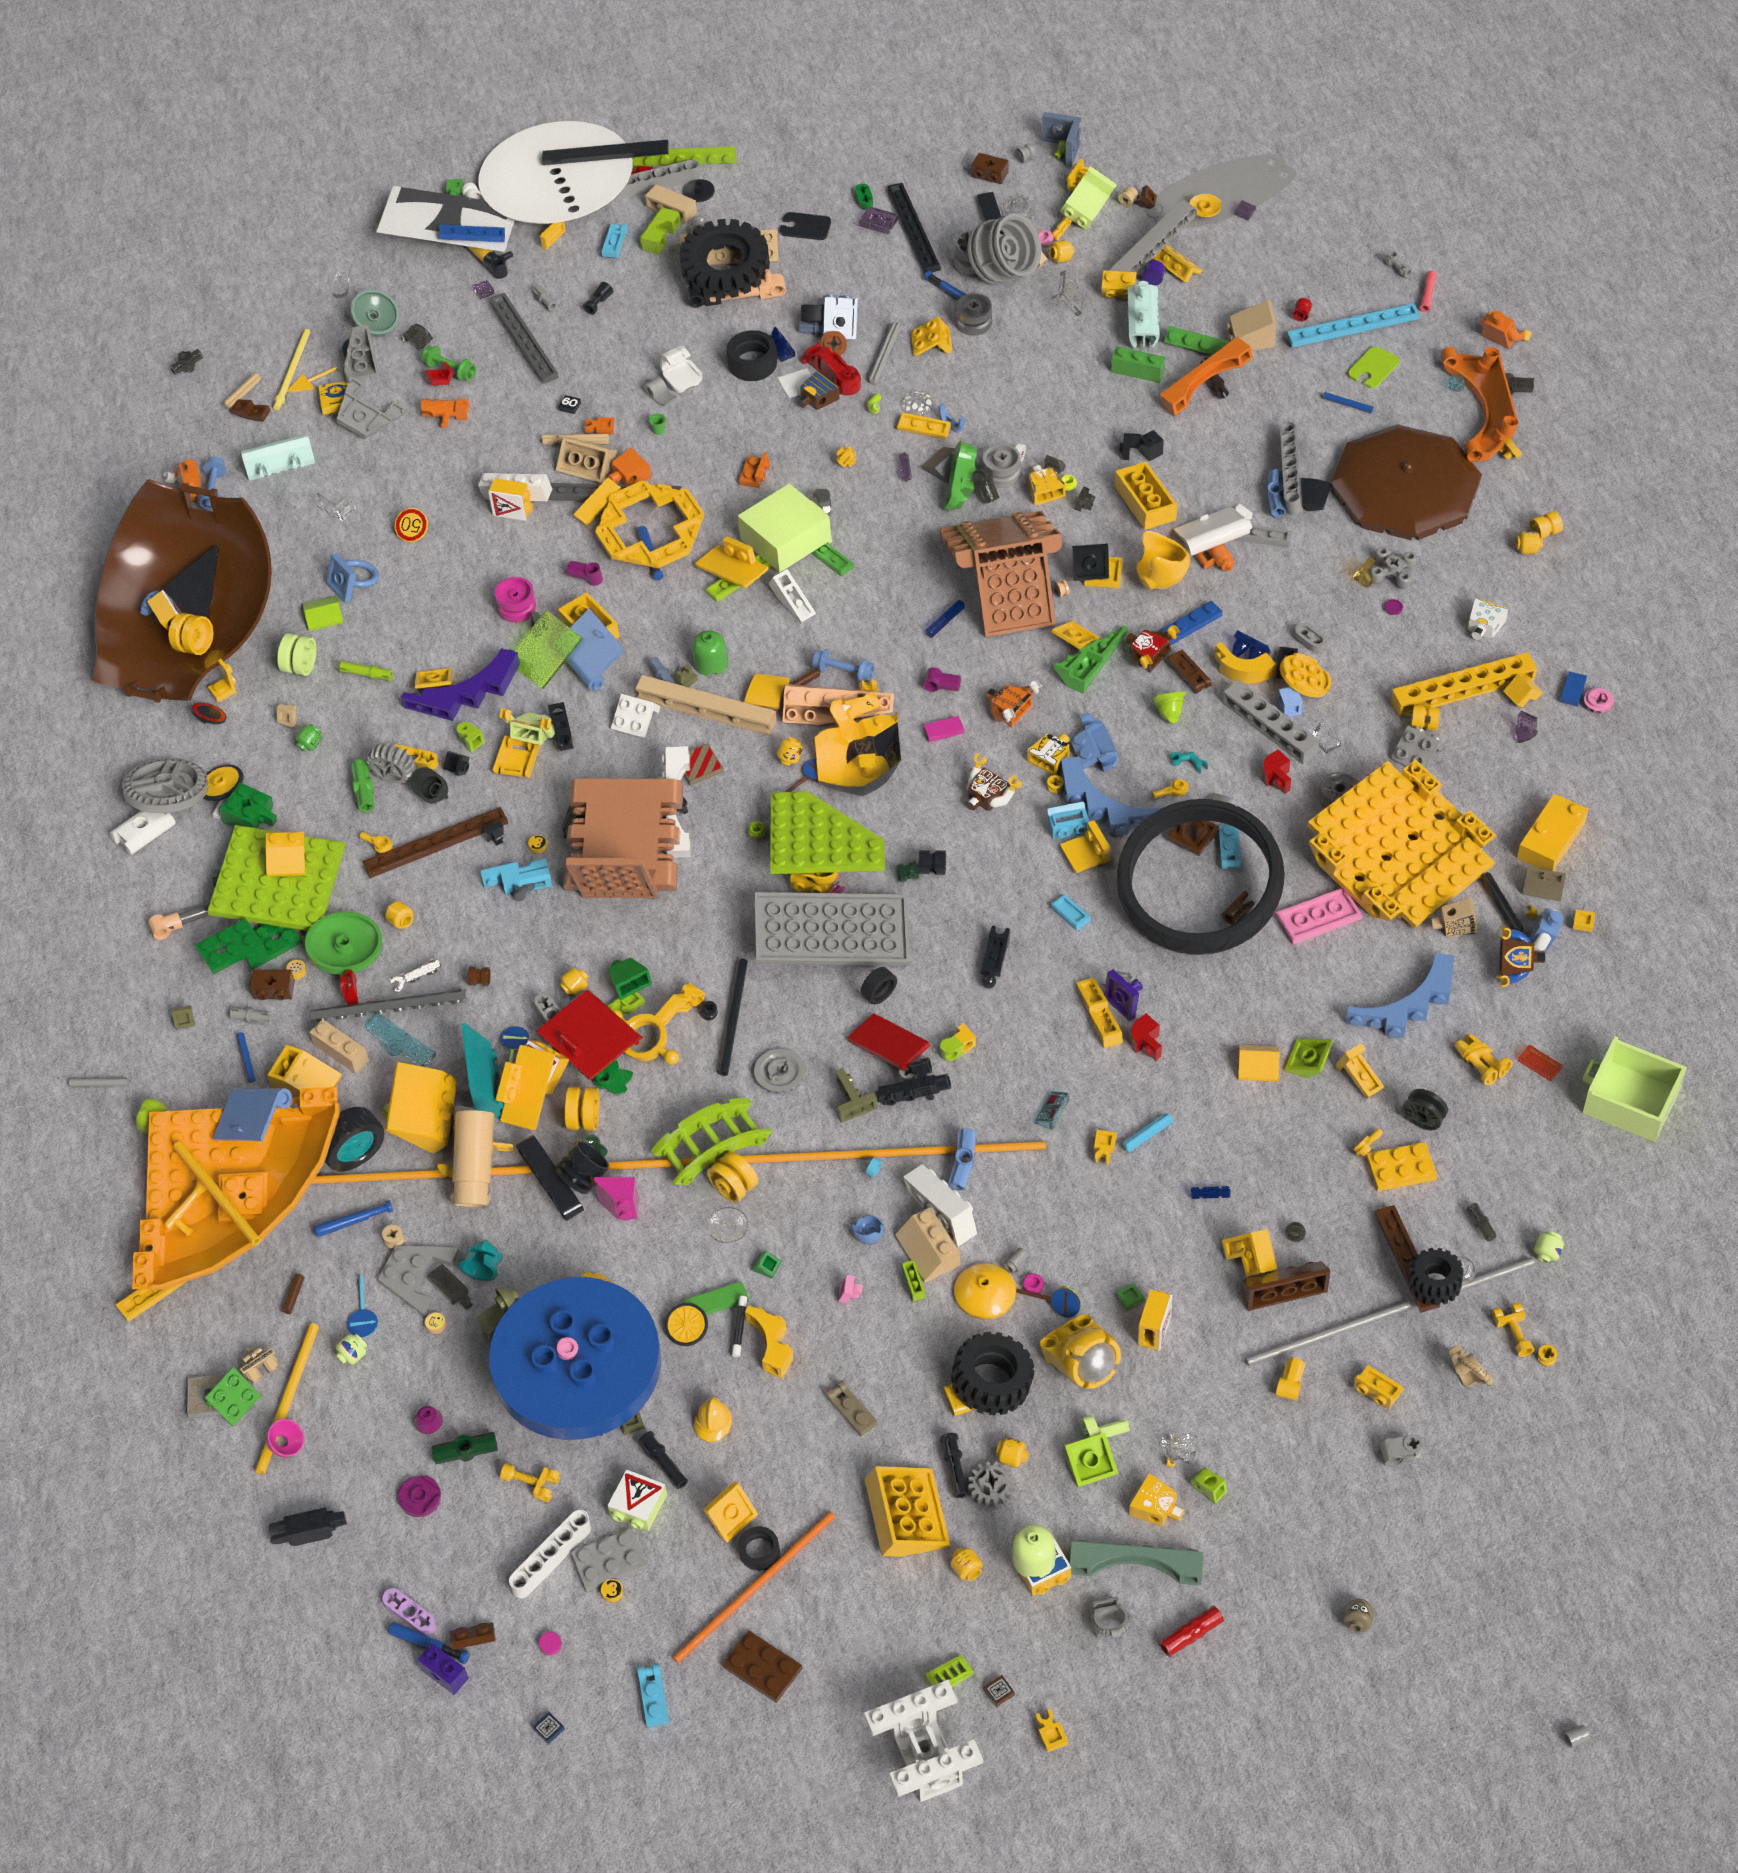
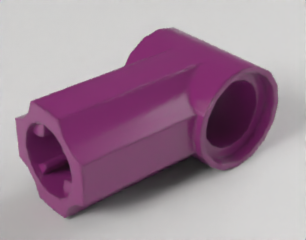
M569 562L567 575L587 580L588 584L592 586L599 585L603 581L598 563Z
M931 667L927 670L923 686L931 692L939 689L959 691L961 676L942 673L940 669Z

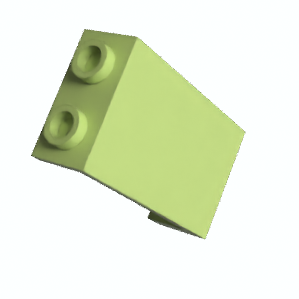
M1090 166L1060 212L1087 230L1117 185Z

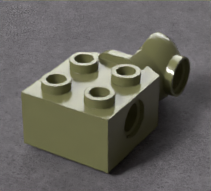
M496 1288L497 1296L494 1297L496 1304L483 1311L477 1317L484 1340L489 1347L499 1321L507 1310L520 1298L514 1288L510 1290Z

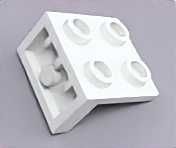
M621 694L611 728L645 738L653 712L659 713L661 706L653 702Z

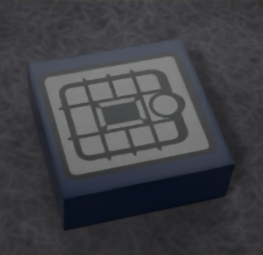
M550 1712L533 1726V1730L548 1745L565 1730L564 1726Z

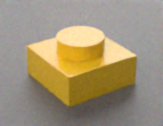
M1576 909L1573 929L1592 932L1595 913Z

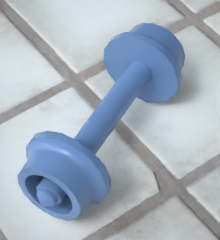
M210 457L203 466L204 472L210 476L207 489L215 488L216 478L222 477L226 473L225 463L219 457ZM198 495L200 506L204 509L212 510L210 498Z
M829 649L824 651L817 650L813 657L812 666L819 669L821 673H824L828 665L858 673V682L862 680L870 682L875 674V665L868 662L867 659H863L860 666L830 659Z

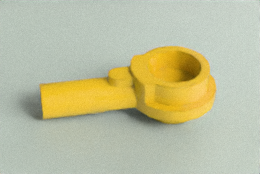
M1176 779L1172 781L1170 787L1152 792V796L1154 799L1166 795L1182 797L1188 792L1189 785L1185 780Z
M365 832L360 834V839L373 844L375 851L378 853H385L393 847L392 841L386 836L375 837Z
M1377 1128L1370 1136L1365 1137L1353 1149L1356 1152L1355 1155L1358 1157L1361 1154L1364 1157L1372 1149L1369 1145L1383 1134L1382 1130Z

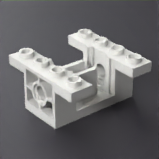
M949 1680L864 1713L873 1736L891 1730L906 1767L890 1773V1778L898 1797L916 1790L920 1801H925L962 1786V1771L983 1763V1758L975 1740L948 1749L938 1726L936 1711L957 1703ZM927 1747L930 1750L927 1753H923L920 1748Z

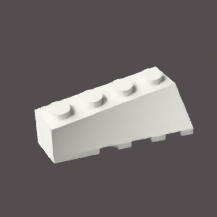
M483 473L478 485L484 500H490L489 489L494 478L527 483L528 491L531 492L530 501H548L552 491L546 474Z

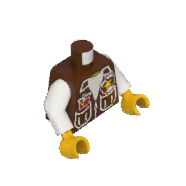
M977 753L974 756L976 765L972 767L968 778L967 790L970 800L967 802V806L973 811L979 806L986 811H990L993 808L1006 805L1015 793L1014 790L1021 788L1022 781L1018 780L1015 783L1017 777L1011 776L1009 781L1006 782L987 768L983 767L981 769L980 767L986 764L987 758L983 756L982 761L978 762L980 754Z

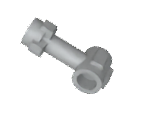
M1390 251L1387 254V265L1389 267L1396 266L1399 269V274L1405 277L1410 276L1412 273L1411 266L1400 262L1396 251Z

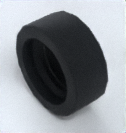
M879 967L873 970L864 980L860 990L861 995L873 1005L880 1004L893 993L897 985V977L887 968Z
M762 1526L751 1527L739 1539L740 1559L751 1570H766L778 1560L780 1554L778 1537L769 1528ZM762 1538L771 1543L772 1550L764 1558H752L747 1554L746 1547L754 1539Z

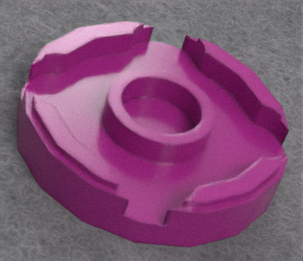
M428 1476L409 1478L399 1489L398 1500L401 1509L412 1517L430 1515L441 1502L439 1485L433 1478Z

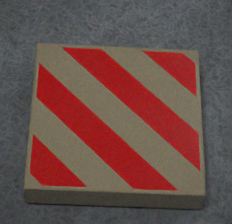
M708 743L689 750L690 771H686L684 776L690 785L724 772L723 766Z

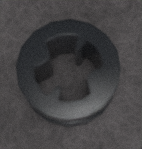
M712 1001L703 1002L700 1005L701 1017L709 1021L715 1019L718 1014L717 1005Z

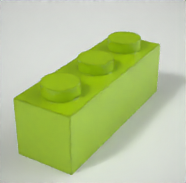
M915 1261L902 1263V1270L913 1302L926 1299L925 1290Z

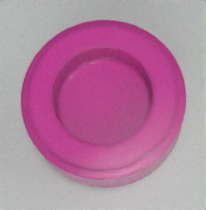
M1029 1274L1024 1278V1291L1037 1294L1042 1292L1044 1281L1040 1275Z
M555 1632L544 1633L539 1640L541 1651L546 1655L557 1654L562 1647L560 1636Z

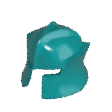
M487 1239L476 1242L471 1247H466V1257L459 1263L460 1271L476 1280L492 1281L498 1276L497 1266L501 1263L503 1254Z

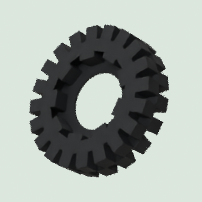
M717 219L718 226H714L713 222L709 221L704 223L705 230L697 226L693 229V234L688 233L684 238L685 242H682L679 255L683 278L685 277V282L688 286H693L694 291L700 293L703 290L704 296L712 297L716 291L717 298L725 299L726 292H729L730 297L734 298L739 296L738 289L743 294L751 292V286L757 288L761 284V279L765 280V270L769 269L770 266L768 244L765 236L761 235V231L756 227L752 229L751 224L743 222L740 226L739 220L731 219L729 225H726L725 219ZM724 246H730L732 249L741 251L742 261L738 266L730 270L714 269L707 262V255L712 249L718 250L724 248Z

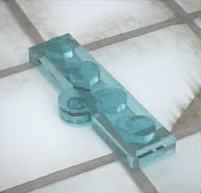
M377 1014L365 1026L369 1033L386 1043L387 1052L391 1056H397L402 1052L403 1056L421 1067H426L436 1057L434 1050L380 1014Z

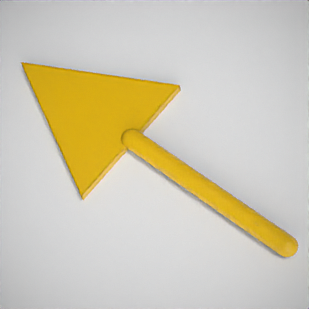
M333 367L310 379H307L302 374L287 392L312 390L314 387L310 383L311 381L337 370V367Z

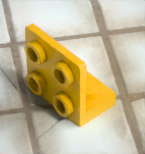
M939 316L911 331L913 353L915 356L936 345L946 354L952 352L950 329Z
M1095 820L1087 822L1086 835L1061 843L1060 847L1075 873L1110 861L1111 847Z

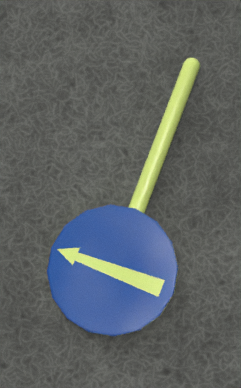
M514 1026L507 1028L500 1036L502 1046L511 1050L509 1063H512L514 1050H519L520 1045L526 1046L529 1040V1033L523 1027Z

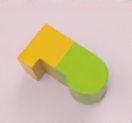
M964 1023L957 1027V1034L941 1041L940 1053L945 1061L955 1060L976 1046V1036Z

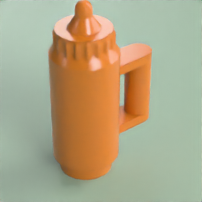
M1224 544L1195 554L1204 569L1217 564L1224 571L1233 570L1235 564L1233 556ZM1206 551L1212 558L1209 561L1203 555Z

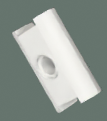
M140 811L112 830L110 836L116 844L120 842L125 846L128 855L131 856L176 823L170 813Z

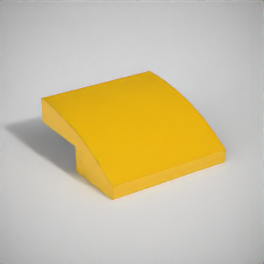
M755 673L744 702L767 709L780 710L785 685L789 684L790 678Z

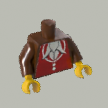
M1172 625L1164 632L1143 630L1139 636L1130 633L1126 638V643L1130 644L1129 657L1133 666L1136 668L1143 667V669L1151 673L1171 651L1170 639L1175 640L1177 638L1176 634L1180 633L1177 626Z

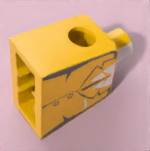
M1040 465L1033 467L1032 473L1029 474V487L1034 505L1066 497V484L1053 468L1042 469Z

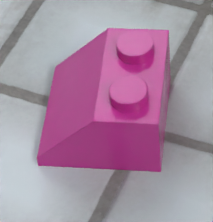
M594 1177L598 1201L615 1218L622 1220L637 1219L639 1196L635 1177Z

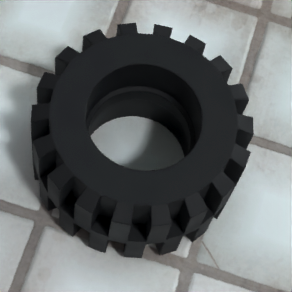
M1429 1248L1427 1252L1423 1250L1420 1252V1255L1417 1254L1411 1262L1409 1287L1412 1289L1413 1295H1418V1300H1425L1426 1304L1429 1305L1430 1303H1435V1305L1443 1303L1445 1305L1448 1304V1300H1455V1297L1460 1294V1289L1462 1288L1464 1272L1461 1261L1457 1260L1458 1257L1455 1254L1451 1255V1251H1442V1248H1438V1250ZM1436 1273L1443 1275L1445 1278L1435 1280L1427 1275Z

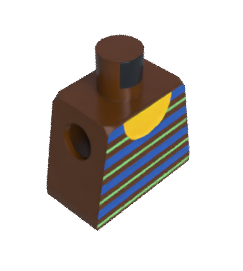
M816 371L801 385V398L798 399V404L802 408L810 405L814 409L819 410L840 399L839 387L819 371Z

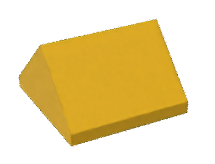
M1239 1045L1238 1080L1278 1082L1279 1046Z

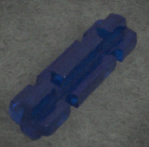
M1205 1186L1202 1189L1191 1187L1192 1199H1200V1197L1203 1199L1219 1198V1196L1229 1198L1231 1196L1230 1186H1222V1188H1219V1186Z

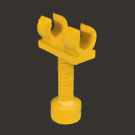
M1512 1303V1314L1506 1316L1503 1315L1500 1307L1492 1309L1493 1313L1491 1315L1497 1328L1506 1325L1510 1326L1518 1343L1515 1349L1519 1357H1526L1532 1354L1534 1347L1531 1341H1525L1517 1322L1524 1321L1526 1314L1521 1303Z
M505 1463L501 1470L500 1479L508 1482L511 1479H516L528 1484L530 1483L535 1486L533 1491L535 1499L550 1502L552 1497L551 1491L543 1488L546 1480L557 1484L560 1479V1473L544 1467L540 1478L518 1472L515 1470L514 1465Z

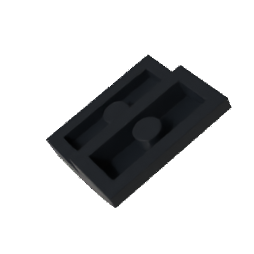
M1300 478L1302 507L1305 506L1307 511L1324 510L1331 483L1313 478Z

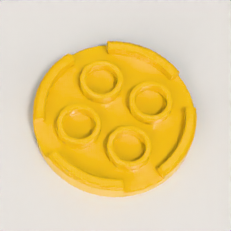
M1294 653L1293 655L1285 656L1280 664L1281 675L1286 683L1295 691L1308 697L1318 698L1324 696L1330 689L1331 678L1329 673L1325 672L1318 665V661L1312 657Z

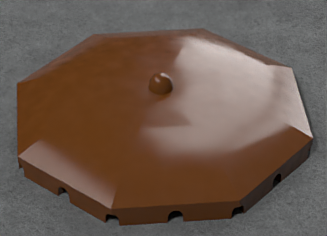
M1397 424L1347 442L1332 478L1331 487L1332 493L1342 506L1346 505V512L1356 525L1360 523L1362 529L1378 533L1389 530L1391 536L1407 540L1418 536L1417 538L1420 540L1436 534L1440 527L1444 531L1463 524L1464 519L1467 520L1473 499H1475L1480 486L1482 474L1473 462L1467 459V455L1453 437Z

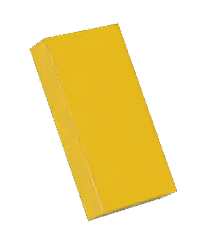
M564 222L552 223L540 235L543 249L547 250L566 231Z

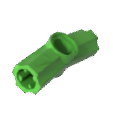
M358 759L351 763L354 776V791L359 811L369 813L375 808L372 778L367 767V760Z

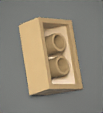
M563 437L556 471L603 483L612 470V462L615 460L617 450L571 437Z
M931 1207L912 1215L895 1234L910 1261H915L919 1275L924 1283L961 1266L960 1252Z

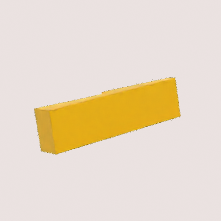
M1093 977L1076 982L1077 989L1103 1047L1107 1048L1123 1043L1122 1031L1108 1008V1001L1096 979Z

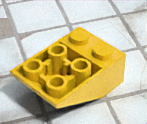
M286 1045L267 1076L272 1088H286L293 1096L298 1097L300 1096V1088L335 1087L342 1074L307 1052Z

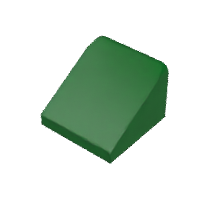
M764 1250L758 1255L751 1270L773 1278L782 1261Z

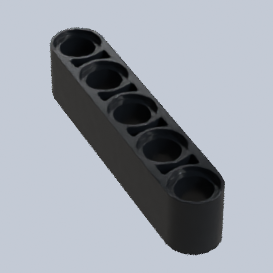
M531 1135L516 1144L519 1153L564 1219L568 1221L583 1212L584 1208L571 1188L558 1176L555 1171L556 1166L536 1137Z

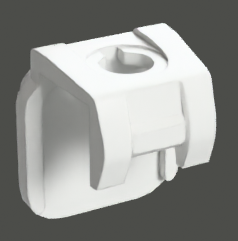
M682 345L662 354L660 361L663 378L678 393L684 392L685 389L691 386L698 385L702 380L701 371L692 361L686 360V358L690 357V354Z

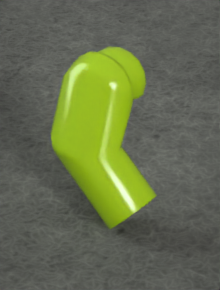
M1064 140L1059 142V148L1053 154L1057 159H1060L1066 152V141Z
M875 393L867 402L868 410L872 414H877L880 410V405L878 406L877 403L882 397L879 393Z

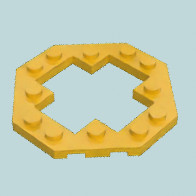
M639 481L610 495L607 508L604 509L601 522L597 526L595 533L611 559L661 568L690 554L703 522L704 512L688 489L681 488L677 490L672 489L668 485L658 484L656 486L649 484L647 481ZM648 497H651L658 508L674 501L686 521L673 526V530L679 538L678 540L649 552L643 541L626 548L614 530L615 527L627 522L626 516L621 509Z

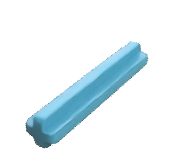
M1165 1113L1127 1139L1122 1144L1124 1150L1127 1152L1133 1151L1173 1123L1172 1116Z

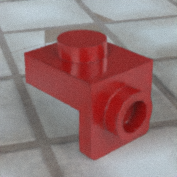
M443 362L441 369L426 370L424 376L431 385H449L453 376V370L447 362Z

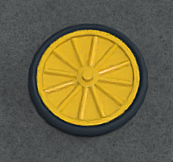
M679 1304L666 1317V1334L677 1345H695L707 1333V1315L703 1309L695 1304Z

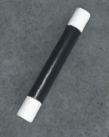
M739 1296L732 1349L733 1357H740L747 1304L746 1296Z

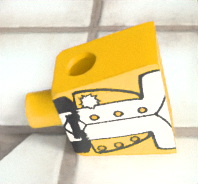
M1061 733L1058 738L1051 734H1046L1027 750L1028 762L1052 775H1058L1061 771V759L1069 757V737L1064 733Z

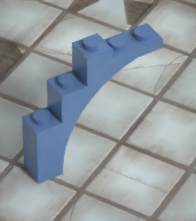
M1080 757L1061 759V773L1064 780L1067 805L1084 802L1089 820L1107 819L1110 836L1129 834V828H1136L1148 816L1161 809H1141L1119 803L1094 787L1084 773Z
M1435 953L1432 968L1424 982L1413 993L1395 1003L1369 1009L1348 1006L1346 1024L1368 1026L1375 1029L1383 1028L1385 1029L1386 1036L1404 1038L1407 1019L1414 1021L1427 1020L1429 1002L1448 1005L1454 956Z

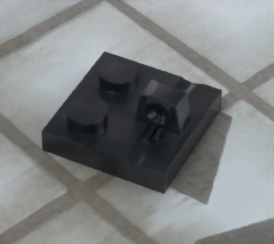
M1108 543L1072 546L1074 581L1109 578Z

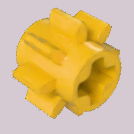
M842 446L836 453L838 455L836 460L843 467L847 465L851 467L857 460L855 458L857 453L850 446L846 448Z

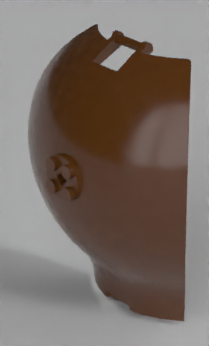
M148 479L141 486L117 526L104 561L95 605L96 657L92 681L125 690V696L151 699L156 703H160L161 699L191 701L200 681L207 673L219 665L218 660L222 659L224 662L247 641L264 612L271 587L272 568L266 535L255 512L244 498L218 497L217 489L212 488L209 490L189 486L188 483H182L179 489ZM190 493L208 496L213 512L192 508ZM214 546H218L220 550L217 556L218 563L216 576L214 577V590L209 618L213 626V641L210 648L202 655L176 651L169 642V631L160 623L154 612L148 616L141 614V604L148 594L156 590L159 592L164 590V587ZM137 687L143 688V689H148V690H153V691H156V692H155V693H152V692L137 690Z

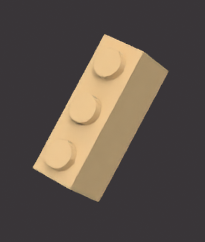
M656 184L645 195L647 208L659 212L662 207L678 211L680 213V222L687 224L697 213L696 200Z
M322 1019L309 1032L315 1047L356 1074L369 1062L366 1049L325 1020Z

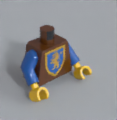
M1499 926L1503 933L1501 936L1497 935L1500 938L1499 974H1501L1496 976V979H1501V984L1497 985V987H1507L1509 984L1516 983L1527 977L1529 972L1533 971L1534 963H1545V951H1534V943L1530 942V938L1519 930Z

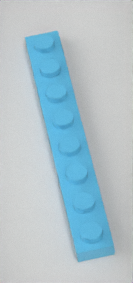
M1412 303L1287 331V338L1293 348L1418 320L1420 314L1415 304Z

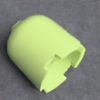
M1035 1524L1027 1525L1021 1528L1015 1535L1012 1559L1018 1573L1027 1578L1029 1576H1039V1578H1042L1054 1568L1056 1560L1055 1542L1052 1534L1045 1527Z

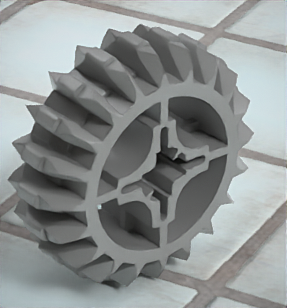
M376 744L368 753L367 767L371 769L372 773L376 774V777H380L387 782L398 783L399 785L401 783L407 784L416 770L415 760L412 759V756L408 755L407 751H403L401 747H396L395 744Z

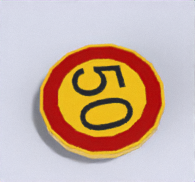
M416 508L403 510L395 521L397 535L406 542H416L422 539L428 530L426 515Z

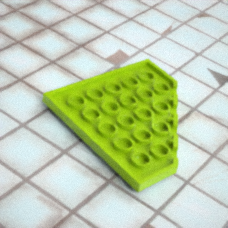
M808 791L771 793V874L885 871L883 838Z

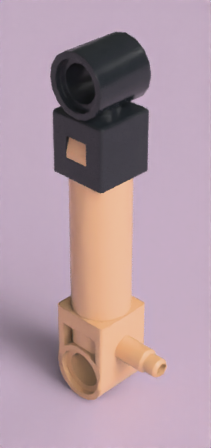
M766 269L764 274L765 280L761 279V284L757 288L751 286V292L743 294L738 289V297L731 298L730 293L726 292L725 299L717 298L716 291L712 297L704 296L703 290L700 293L694 291L691 285L687 288L689 305L698 308L704 302L705 306L722 304L721 301L754 296H760L761 299L781 297L786 293L784 277L781 274H771L770 270Z

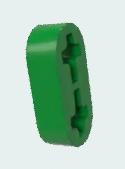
M864 183L858 184L855 187V193L859 207L863 210L871 209L873 207V196L869 186Z

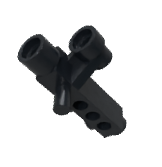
M929 1057L920 1059L918 1062L911 1063L912 1073L914 1075L917 1074V1079L878 1087V1091H875L877 1102L892 1106L896 1102L913 1101L915 1098L926 1096L927 1100H933L934 1094L951 1089L950 1077L948 1073L928 1076L929 1073H932L931 1061Z

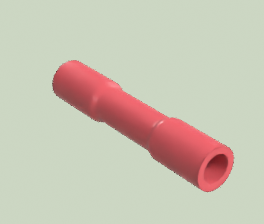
M1435 271L1427 272L1424 295L1420 305L1422 312H1428L1431 307L1432 293L1437 277Z

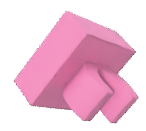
M846 1275L841 1282L838 1302L847 1303L850 1297L853 1299L859 1298V1294L862 1293V1285L854 1284V1276Z

